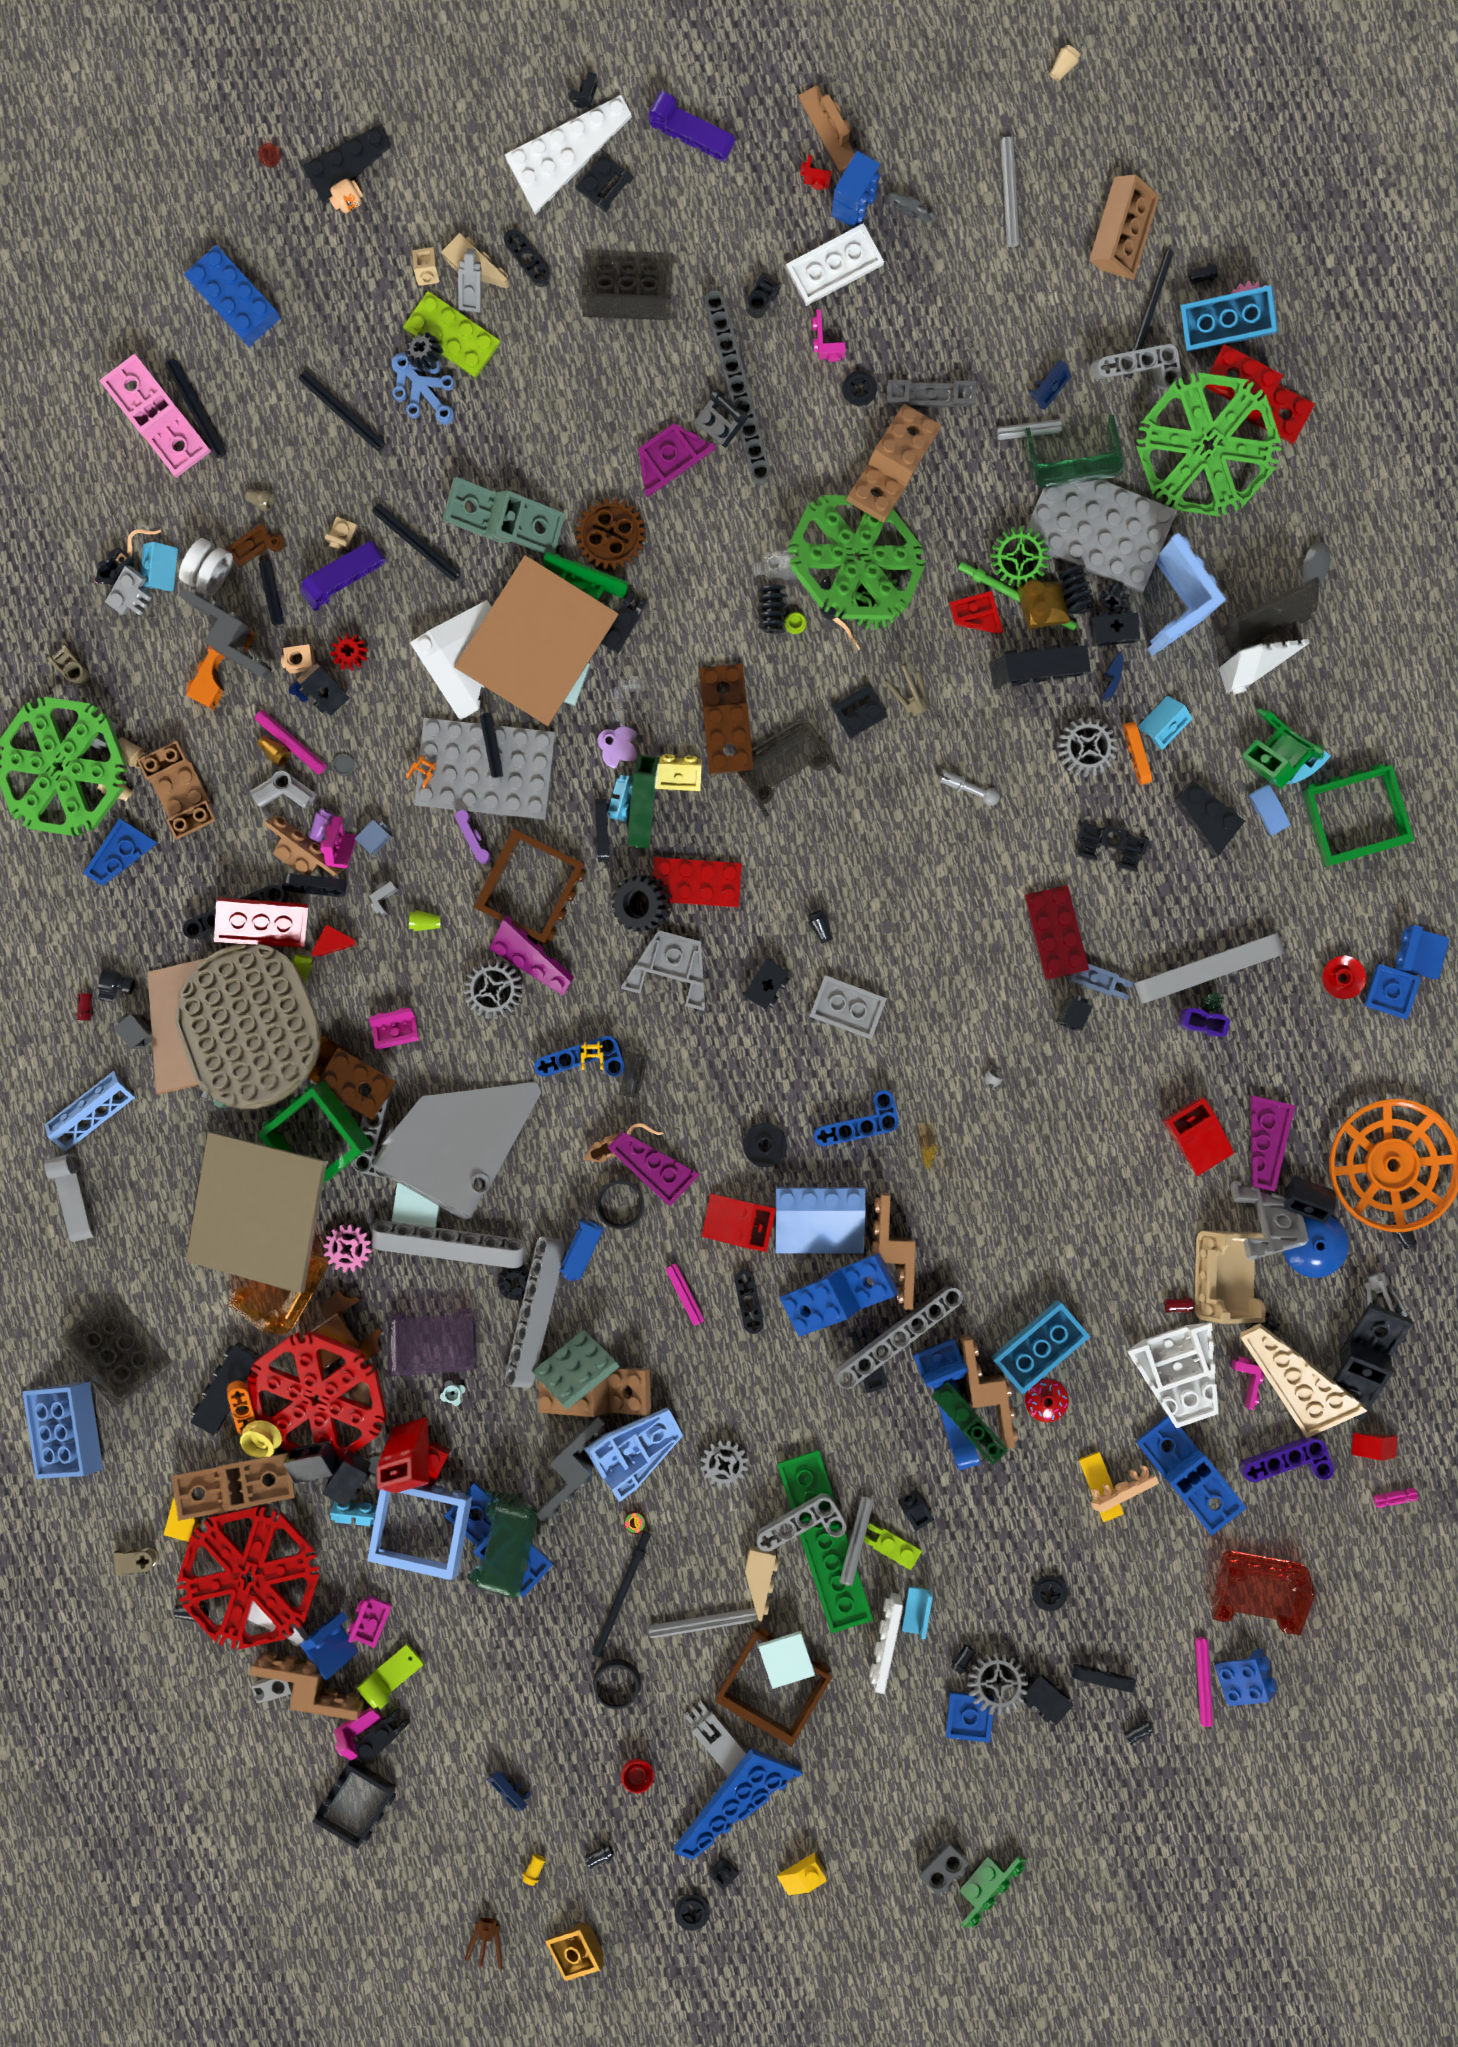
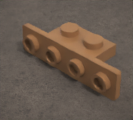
M814 86L801 93L798 99L839 173H842L846 170L855 154L849 144L851 128L847 120H843L839 114L840 108L835 100L832 101L829 94L823 97L818 86Z
M274 815L266 820L264 825L281 837L273 855L299 874L313 876L318 865L333 876L338 875L345 869L326 866L324 853H321V845L313 842L302 831L290 825L283 817Z

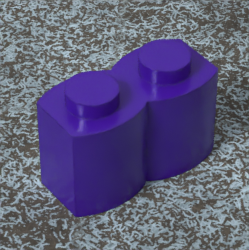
M1198 1008L1182 1009L1178 1025L1188 1031H1200L1207 1036L1222 1037L1227 1036L1231 1020L1221 1014H1208Z

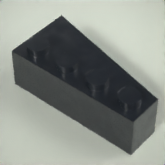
M1078 643L1067 644L1065 648L1051 645L1045 647V650L1039 651L1037 647L1025 649L1021 653H1017V650H1009L989 664L994 690L1001 689L1002 686L1011 683L1012 687L1029 683L1030 679H1033V683L1050 680L1052 676L1053 680L1083 676L1091 671L1087 645L1079 646Z

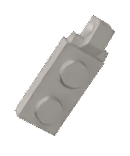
M467 248L465 260L460 261L458 268V309L481 312V263L476 262V249Z

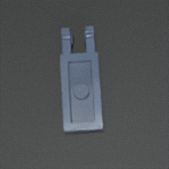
M1088 964L1089 970L1087 972L1070 976L1069 981L1123 1000H1128L1129 995L1114 990L1116 983L1128 988L1133 987L1134 984L1132 981L1119 977L1118 974Z

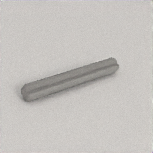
M861 1497L840 1578V1583L849 1586L854 1581L874 1502L873 1499L868 1497Z

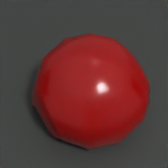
M634 1758L623 1766L621 1782L628 1792L639 1794L647 1791L653 1784L654 1771L646 1760Z

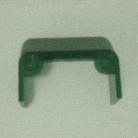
M1114 414L1109 415L1106 434L1110 452L1102 453L1098 456L1045 464L1037 463L1030 427L1025 428L1024 454L1030 480L1042 488L1114 478L1121 475L1124 469V458Z
M486 1490L485 1495L491 1499L486 1508V1515L489 1516L492 1522L483 1564L473 1569L472 1574L467 1573L466 1578L476 1588L508 1598H518L537 1522V1511L520 1495Z

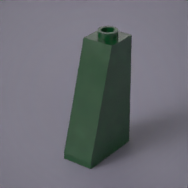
M638 755L633 773L627 841L628 846H633L637 849L649 848L660 757Z

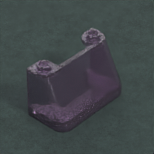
M471 1307L459 1308L458 1313L452 1315L410 1318L405 1317V1313L392 1314V1318L388 1319L389 1376L467 1371L477 1369L481 1365L477 1311L471 1310Z

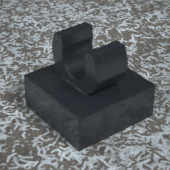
M723 1856L708 1870L707 1874L724 1890L739 1875V1872Z

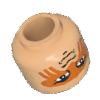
M344 179L330 189L332 196L329 199L335 210L340 208L343 213H348L362 203L361 198L363 194L354 180L351 182L349 179Z

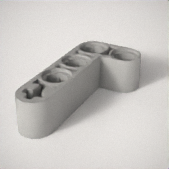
M1172 344L1106 356L1093 361L1090 366L1091 376L1097 380L1153 369L1155 384L1161 390L1169 389L1174 381L1176 386H1178V379L1182 378L1178 350ZM1163 351H1165L1167 354L1166 361L1162 357ZM1142 355L1147 359L1146 365L1142 363ZM1122 359L1126 361V369H1123L1121 366ZM1110 365L1111 368L1108 370H1102L1101 366L1103 367ZM1166 374L1170 375V383L1166 381Z
M390 1094L382 1106V1111L380 1110L377 1114L379 1116V1123L377 1125H372L369 1118L363 1115L360 1128L366 1136L371 1135L374 1138V1144L352 1162L354 1169L360 1173L381 1178L388 1177L374 1169L371 1165L378 1155L391 1100ZM362 1156L367 1157L369 1160L367 1168H363L359 1164Z
M75 1153L47 1159L44 1162L47 1177L55 1179L68 1236L72 1242L96 1236L91 1208H88L87 1205L89 1200L86 1188L82 1185L84 1180L81 1167L77 1164L79 1159Z
M821 1493L758 1530L757 1545L762 1551H772L822 1522L829 1535L840 1537L846 1531L845 1519L833 1498L827 1493ZM821 1501H828L831 1504L827 1510L820 1509L818 1505ZM808 1512L811 1514V1518L808 1521H802L799 1518L800 1514ZM838 1520L842 1525L838 1529H832L830 1523ZM788 1523L792 1526V1529L789 1532H782L780 1526ZM774 1529H776V1533L779 1538H777L776 1534H774ZM766 1535L767 1538H770L771 1542L763 1541V1536Z

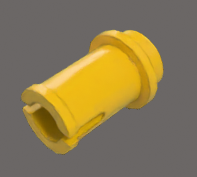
M533 1854L527 1870L522 1874V1880L526 1884L534 1886L535 1883L539 1882L538 1876L546 1859L538 1854Z

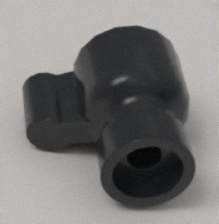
M103 969L98 982V989L100 990L98 999L112 1003L118 990H121L124 994L131 995L135 986V978L129 976L122 977L118 971Z

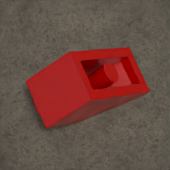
M431 1440L428 1444L429 1484L424 1485L427 1487L435 1485L451 1452L450 1449Z

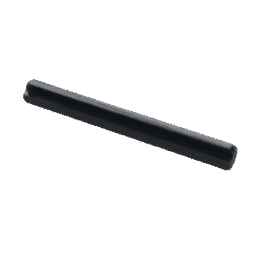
M174 358L166 361V368L216 458L225 456L226 450L178 362Z
M303 371L300 374L299 380L376 451L382 450L385 446L384 440L308 371Z
M378 503L372 509L374 515L451 581L455 582L461 575L459 570L382 504Z

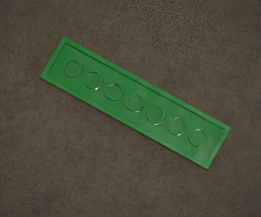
M819 1449L777 1462L791 1510L821 1493L829 1494L835 1501ZM821 1501L818 1507L822 1510H827L831 1504L828 1501ZM803 1512L799 1518L802 1521H808L811 1518V1514ZM838 1520L830 1523L832 1529H838L842 1525ZM822 1522L799 1534L831 1634L873 1621L858 1570L856 1569L851 1586L840 1583L849 1547L846 1533L840 1537H833L829 1535Z

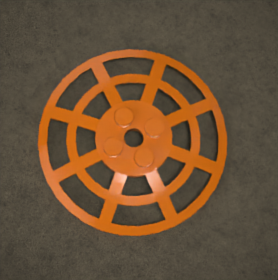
M1385 1099L1363 1106L1342 1124L1331 1146L1329 1173L1337 1198L1353 1217L1365 1225L1378 1230L1407 1232L1429 1225L1450 1207L1458 1193V1140L1454 1132L1438 1113L1415 1101ZM1392 1106L1411 1108L1421 1112L1426 1118L1418 1126L1404 1120L1392 1119ZM1382 1107L1383 1120L1368 1125L1360 1132L1351 1125L1356 1118L1365 1112ZM1433 1123L1440 1128L1446 1137L1452 1155H1437L1433 1142L1425 1133ZM1392 1126L1406 1128L1412 1131V1133L1405 1141L1393 1139ZM1383 1127L1384 1140L1373 1145L1365 1138L1371 1131ZM1346 1132L1354 1139L1348 1151L1347 1166L1335 1167L1337 1146L1343 1133ZM1419 1138L1426 1145L1430 1157L1419 1158L1416 1150L1412 1147ZM1360 1145L1368 1152L1365 1163L1353 1165L1357 1146ZM1391 1159L1397 1162V1169L1393 1172L1387 1166ZM1453 1164L1451 1183L1446 1195L1442 1199L1432 1191L1438 1177L1439 1165ZM1421 1166H1431L1430 1177L1426 1186L1417 1180ZM1366 1172L1371 1184L1365 1192L1358 1185L1354 1174ZM1348 1175L1352 1188L1360 1197L1355 1208L1343 1196L1336 1176ZM1411 1186L1419 1192L1418 1196L1401 1204L1399 1191H1403ZM1378 1189L1390 1191L1392 1205L1382 1204L1372 1199ZM1425 1198L1437 1206L1425 1217L1406 1224L1403 1210L1415 1207ZM1368 1204L1379 1210L1394 1212L1396 1225L1377 1223L1367 1219L1362 1213Z

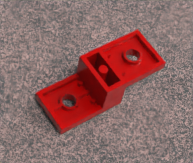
M1224 344L1208 374L1228 377L1227 371L1234 370L1237 372L1238 378L1248 380L1244 384L1243 389L1253 382L1254 385L1250 388V393L1255 395L1261 389L1263 393L1257 398L1258 401L1266 394L1279 437L1294 444L1315 404L1278 385L1283 374ZM1214 384L1205 386V388L1230 401L1235 394L1233 388ZM1287 409L1290 412V418L1282 419L1279 415V410ZM1252 410L1245 420L1266 430L1261 412L1259 410Z

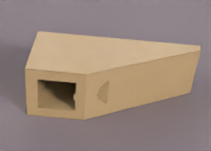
M459 233L441 253L444 260L458 273L460 261L465 260L467 248L476 249L477 246L468 236L464 238ZM476 249V262L481 263L482 281L508 288L509 283L506 272L500 267L496 268L493 266L491 258L485 252L480 253Z
M750 1545L745 1573L758 1621H762L763 1615L768 1614L770 1602L766 1600L768 1593L772 1594L774 1580L771 1577L773 1571L777 1572L779 1558H776V1551L765 1552L759 1547Z

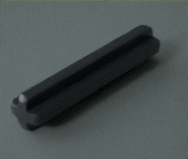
M269 560L261 561L258 565L271 623L274 626L284 624V618L272 565Z
M483 713L480 715L491 777L500 778L503 777V770L493 717L491 713Z

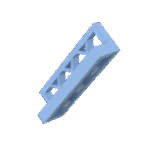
M113 1071L44 1125L47 1136L66 1152L133 1100L135 1096L122 1084L120 1076ZM120 1090L126 1095L121 1100H112L113 1095ZM99 1106H108L107 1111L103 1114H95V1109ZM81 1120H90V1124L86 1127H77ZM64 1133H73L72 1138L66 1143L59 1138Z

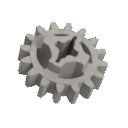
M719 1439L718 1445L711 1442V1450L704 1449V1453L707 1456H701V1461L705 1462L700 1467L701 1470H706L704 1478L711 1477L710 1484L712 1485L716 1481L718 1482V1488H721L723 1483H726L727 1488H730V1482L738 1485L737 1478L744 1479L745 1475L742 1471H748V1466L743 1464L748 1461V1457H742L745 1453L744 1448L738 1450L739 1443L736 1442L734 1445H731L730 1439L727 1440L726 1444H723L722 1439ZM722 1449H727L732 1452L730 1454L722 1452ZM714 1455L716 1461L710 1467L709 1461L711 1456ZM720 1458L725 1462L729 1461V1470L724 1465L720 1467ZM739 1460V1467L735 1473L733 1465ZM718 1474H723V1475H726L727 1477H719V1476H717V1475H718Z

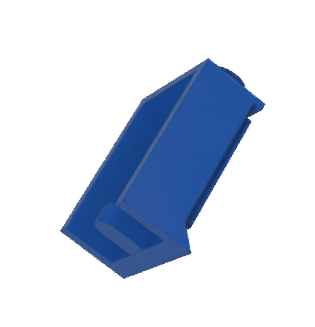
M584 1218L579 1220L580 1228L559 1270L563 1273L562 1277L570 1281L581 1279L604 1230V1227Z

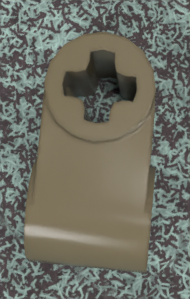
M61 644V649L53 656L47 657L49 662L67 680L75 685L81 686L89 681V671L66 644ZM80 669V675L74 678V672Z
M150 1547L128 1548V1551L120 1549L113 1552L115 1575L146 1572L159 1561L158 1552Z

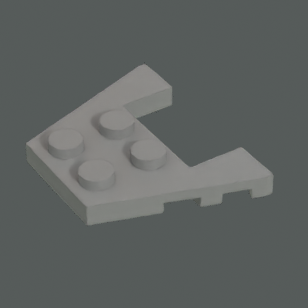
M658 930L622 984L621 989L641 994L646 972L690 983L685 1006L704 1011L705 998L701 941Z
M1233 1181L1230 1184L1234 1202L1256 1204L1264 1239L1246 1238L1243 1242L1247 1260L1306 1245L1309 1239L1303 1216L1283 1209V1196L1274 1193L1271 1195L1262 1193L1259 1188L1242 1186L1239 1181Z

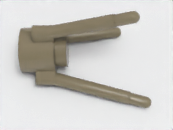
M902 665L905 678L914 696L908 699L910 704L905 701L889 681H886L885 684L905 707L907 713L912 712L913 716H917L929 710V701L926 697L920 672H917L916 676L921 695L917 693L906 666Z

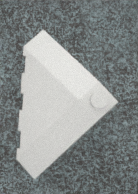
M488 600L434 627L410 642L460 721L479 710L481 703L479 695L481 687L484 686L455 669L454 666L492 608Z
M1297 640L1288 641L1285 645H1282V642L1273 643L1268 648L1265 644L1238 652L1219 667L1226 693L1233 691L1234 695L1247 691L1246 687L1308 645L1309 640H1301L1299 644Z

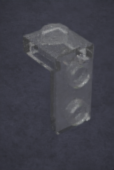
M629 676L627 680H618V687H614V698L619 700V708L615 709V720L620 722V727H625L624 692L646 691L645 680L640 679V676Z

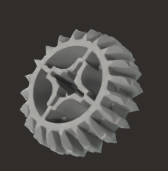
M1088 717L1085 724L1084 720L1079 718L1078 725L1072 721L1070 723L1071 729L1068 727L1063 729L1066 735L1061 734L1059 736V739L1064 743H1059L1057 748L1064 749V751L1059 752L1058 756L1066 757L1061 762L1062 765L1067 762L1071 764L1067 768L1068 771H1071L1074 767L1076 768V776L1080 774L1081 770H1083V777H1087L1089 771L1093 777L1097 775V770L1103 773L1105 772L1104 766L1109 768L1112 765L1109 760L1116 758L1111 752L1117 751L1118 747L1111 746V744L1115 743L1117 739H1110L1109 736L1113 734V730L1106 732L1104 730L1108 726L1106 723L1100 727V719H1096L1094 724H1092V718ZM1082 730H1090L1095 732L1094 735L1090 738H1085L1082 735L1079 736L1076 734L1077 732ZM1100 737L1104 743L1103 755L1097 747V742ZM1071 740H1074V744L1078 747V753L1075 757L1071 752ZM1092 740H1094L1091 743L1092 747H1090L1092 750H1088L1087 752L1081 755V753L1084 751L1083 748L1085 747L1083 746V744L1086 745L1087 743H1090ZM1089 756L1097 759L1099 762L1084 764L1080 761L1084 757Z
M488 960V967H486L484 962H480L481 970L474 966L472 969L476 974H467V977L472 979L471 983L464 982V985L470 986V990H464L463 993L471 994V997L465 1000L466 1003L473 1001L474 1004L471 1005L470 1009L475 1010L479 1007L477 1011L479 1016L486 1011L485 1018L487 1019L490 1018L491 1012H493L494 1019L499 1018L498 1012H501L502 1016L506 1017L505 1009L514 1012L511 1004L513 1003L517 1006L520 1004L519 1001L514 1000L515 997H523L522 993H517V989H522L523 985H516V982L520 981L521 977L516 976L513 978L517 970L512 969L508 972L507 970L510 967L508 963L501 968V960H497L496 966H494L493 960ZM490 971H499L508 979L496 982L491 976ZM484 975L485 987L476 993L477 982ZM491 983L494 986H501L498 987L499 990L496 996L493 993H485L488 992ZM511 986L510 996L503 1004L501 993L505 988ZM490 996L497 1007H486L479 999Z
M993 1653V1660L987 1654L984 1656L985 1662L981 1658L977 1660L980 1668L976 1665L971 1667L976 1674H968V1678L973 1679L974 1682L967 1683V1687H974L975 1691H971L969 1696L977 1695L978 1698L973 1703L976 1705L982 1702L980 1706L981 1711H984L988 1706L989 1715H992L996 1709L997 1716H1001L1002 1708L1006 1714H1010L1009 1706L1017 1710L1018 1705L1015 1701L1018 1703L1024 1702L1019 1694L1027 1695V1691L1021 1689V1686L1028 1685L1027 1681H1021V1678L1025 1677L1026 1673H1018L1017 1670L1022 1667L1020 1664L1015 1667L1012 1666L1015 1662L1014 1658L1006 1662V1654H1002L1000 1660L998 1653ZM993 1665L990 1680L981 1681V1676L985 1669ZM1000 1666L1010 1672L1013 1680L1004 1678ZM998 1678L1002 1684L1007 1683L1008 1685H1003L996 1690V1687L987 1684L993 1683ZM1014 1687L1011 1698L1007 1702L1002 1703L1004 1690ZM981 1688L989 1689L992 1692L995 1703L986 1698Z

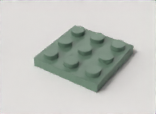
M583 1330L532 1372L567 1410L619 1368V1365Z

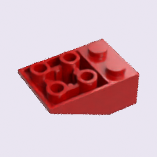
M1203 1097L1196 1098L1161 1120L1196 1177L1234 1154L1216 1115Z
M710 1193L701 1237L767 1252L776 1208L774 1206Z
M427 1417L392 1427L377 1465V1489L398 1493L429 1484Z

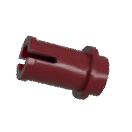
M78 993V1013H75L77 1020L91 1021V1016L94 1015L91 1014L93 994Z
M1184 1296L1183 1299H1165L1164 1301L1166 1313L1185 1312L1189 1314V1311H1193V1300L1187 1296Z

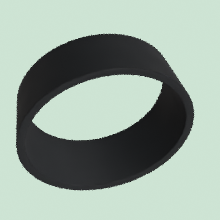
M614 1181L605 1185L600 1190L596 1199V1211L600 1220L605 1225L613 1229H626L635 1225L640 1220L644 1212V1198L635 1185L627 1181ZM617 1184H625L632 1187L638 1193L641 1201L638 1215L632 1221L624 1224L611 1222L605 1217L601 1209L603 1194L608 1188Z
M612 1659L604 1662L597 1669L593 1678V1688L597 1699L602 1705L610 1709L617 1710L629 1706L636 1699L641 1688L640 1674L635 1666L622 1659ZM620 1667L633 1675L636 1682V1693L629 1702L613 1705L605 1702L598 1695L596 1690L597 1681L605 1670Z

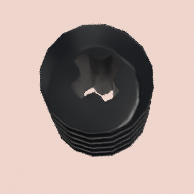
M1086 565L1071 567L1059 575L1061 580H1065L1061 584L1062 588L1067 589L1063 594L1065 597H1070L1066 600V605L1071 606L1068 609L1069 614H1083L1096 609V607H1089L1094 598H1087V595L1092 593V590H1085L1090 581H1083V578L1088 573L1080 571Z
M766 585L759 588V593L762 595L759 597V602L762 603L759 606V611L762 613L759 614L758 619L763 622L758 624V628L765 633L779 634L786 632L785 629L780 628V625L786 624L785 620L780 619V616L786 615L785 611L780 610L781 607L786 606V603L780 601V599L787 597V594L780 592L786 589L784 586Z

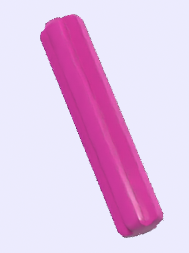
M676 1263L669 1265L666 1268V1272L694 1326L701 1324L705 1321V1318Z

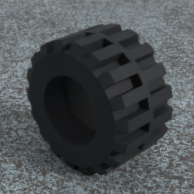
M653 875L632 876L621 881V885L615 888L617 893L612 895L615 903H611L612 908L616 910L613 913L614 916L620 918L618 920L619 924H625L624 928L632 929L634 932L660 927V924H664L667 921L665 917H670L671 914L669 908H673V903L669 901L672 898V894L667 893V890H669L667 885H662L664 881L656 879V876ZM639 891L645 893L649 900V910L646 915L641 914L636 908L635 898Z

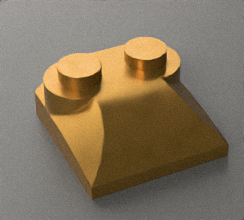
M1029 580L1026 584L1020 585L1017 588L1028 629L1070 622L1059 581L1040 582L1038 580Z
M577 1923L573 1929L547 1938L545 1941L565 1981L600 1971L604 1966L603 1950L592 1928L586 1923Z

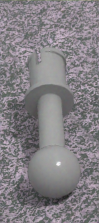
M946 769L941 773L943 776L940 775V783L956 789V792H960L963 789L983 799L986 805H996L1000 800V794L996 789L989 788L985 790L965 781L966 776L964 775L958 776Z

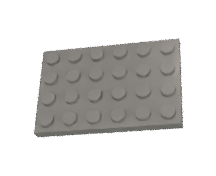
M1055 461L1025 533L1028 532L1029 527H1032V536L1037 531L1040 532L1037 538L1038 541L1046 538V542L1041 544L1042 548L1049 546L1050 549L1044 551L1045 554L1074 566L1086 565L1083 569L1143 593L1178 510ZM1025 538L1024 543L1026 546L1038 550L1031 540Z
M424 718L419 757L425 755V759L430 763L436 762L437 769L433 770L434 776L427 783L425 789L422 788V785L427 776L418 770L414 805L546 820L556 733L494 725L503 777L492 778L481 724ZM423 763L420 765V768L424 769L427 772L430 769V767L426 766Z

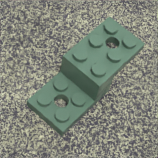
M454 477L442 521L498 543L514 542L543 554L546 552L555 554L565 513L508 490L496 493L459 477ZM467 500L471 501L474 505L472 513L465 509ZM537 521L543 526L541 534L535 531V523Z

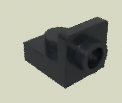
M588 72L586 79H582L580 92L569 89L568 97L573 106L580 109L584 107L591 108L598 86L597 74Z
M917 1490L905 1495L898 1501L915 1531L934 1521Z

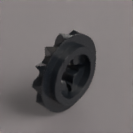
M852 372L843 382V396L850 405L853 404L858 407L868 405L875 399L877 383L873 376L867 372ZM865 382L863 387L865 393L860 392L855 396L856 389L854 386L859 387L860 384L862 385Z
M523 1266L518 1268L506 1267L498 1277L497 1285L500 1293L506 1299L514 1301L523 1299L529 1271ZM519 1274L518 1282L524 1288L516 1286L510 1291L512 1284L506 1278L514 1280Z
M1053 1575L1042 1576L1038 1581H1035L1032 1596L1035 1604L1040 1609L1055 1611L1065 1604L1068 1591L1060 1578ZM1051 1584L1052 1590L1058 1594L1051 1595L1048 1602L1047 1595L1043 1592L1048 1591Z
M696 1893L693 1895L686 1894L678 1900L675 1906V1919L686 1930H698L709 1919V1905L704 1897H700ZM689 1904L693 1909H699L696 1911L695 1920L690 1913H686L689 1911Z

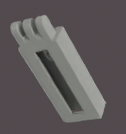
M701 1700L698 1702L699 1707L702 1709L701 1712L694 1706L691 1708V1711L695 1717L693 1718L689 1712H686L684 1716L693 1726L692 1733L726 1774L730 1776L748 1751L715 1711H710ZM710 1724H713L722 1734L715 1741L711 1737L715 1731L711 1729Z

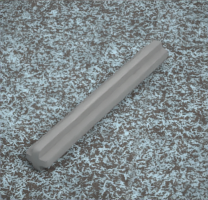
M1003 137L1001 140L1006 239L1008 247H1017L1019 245L1014 143L1012 137Z
M755 1608L650 1625L649 1635L651 1638H659L755 1622L758 1620Z

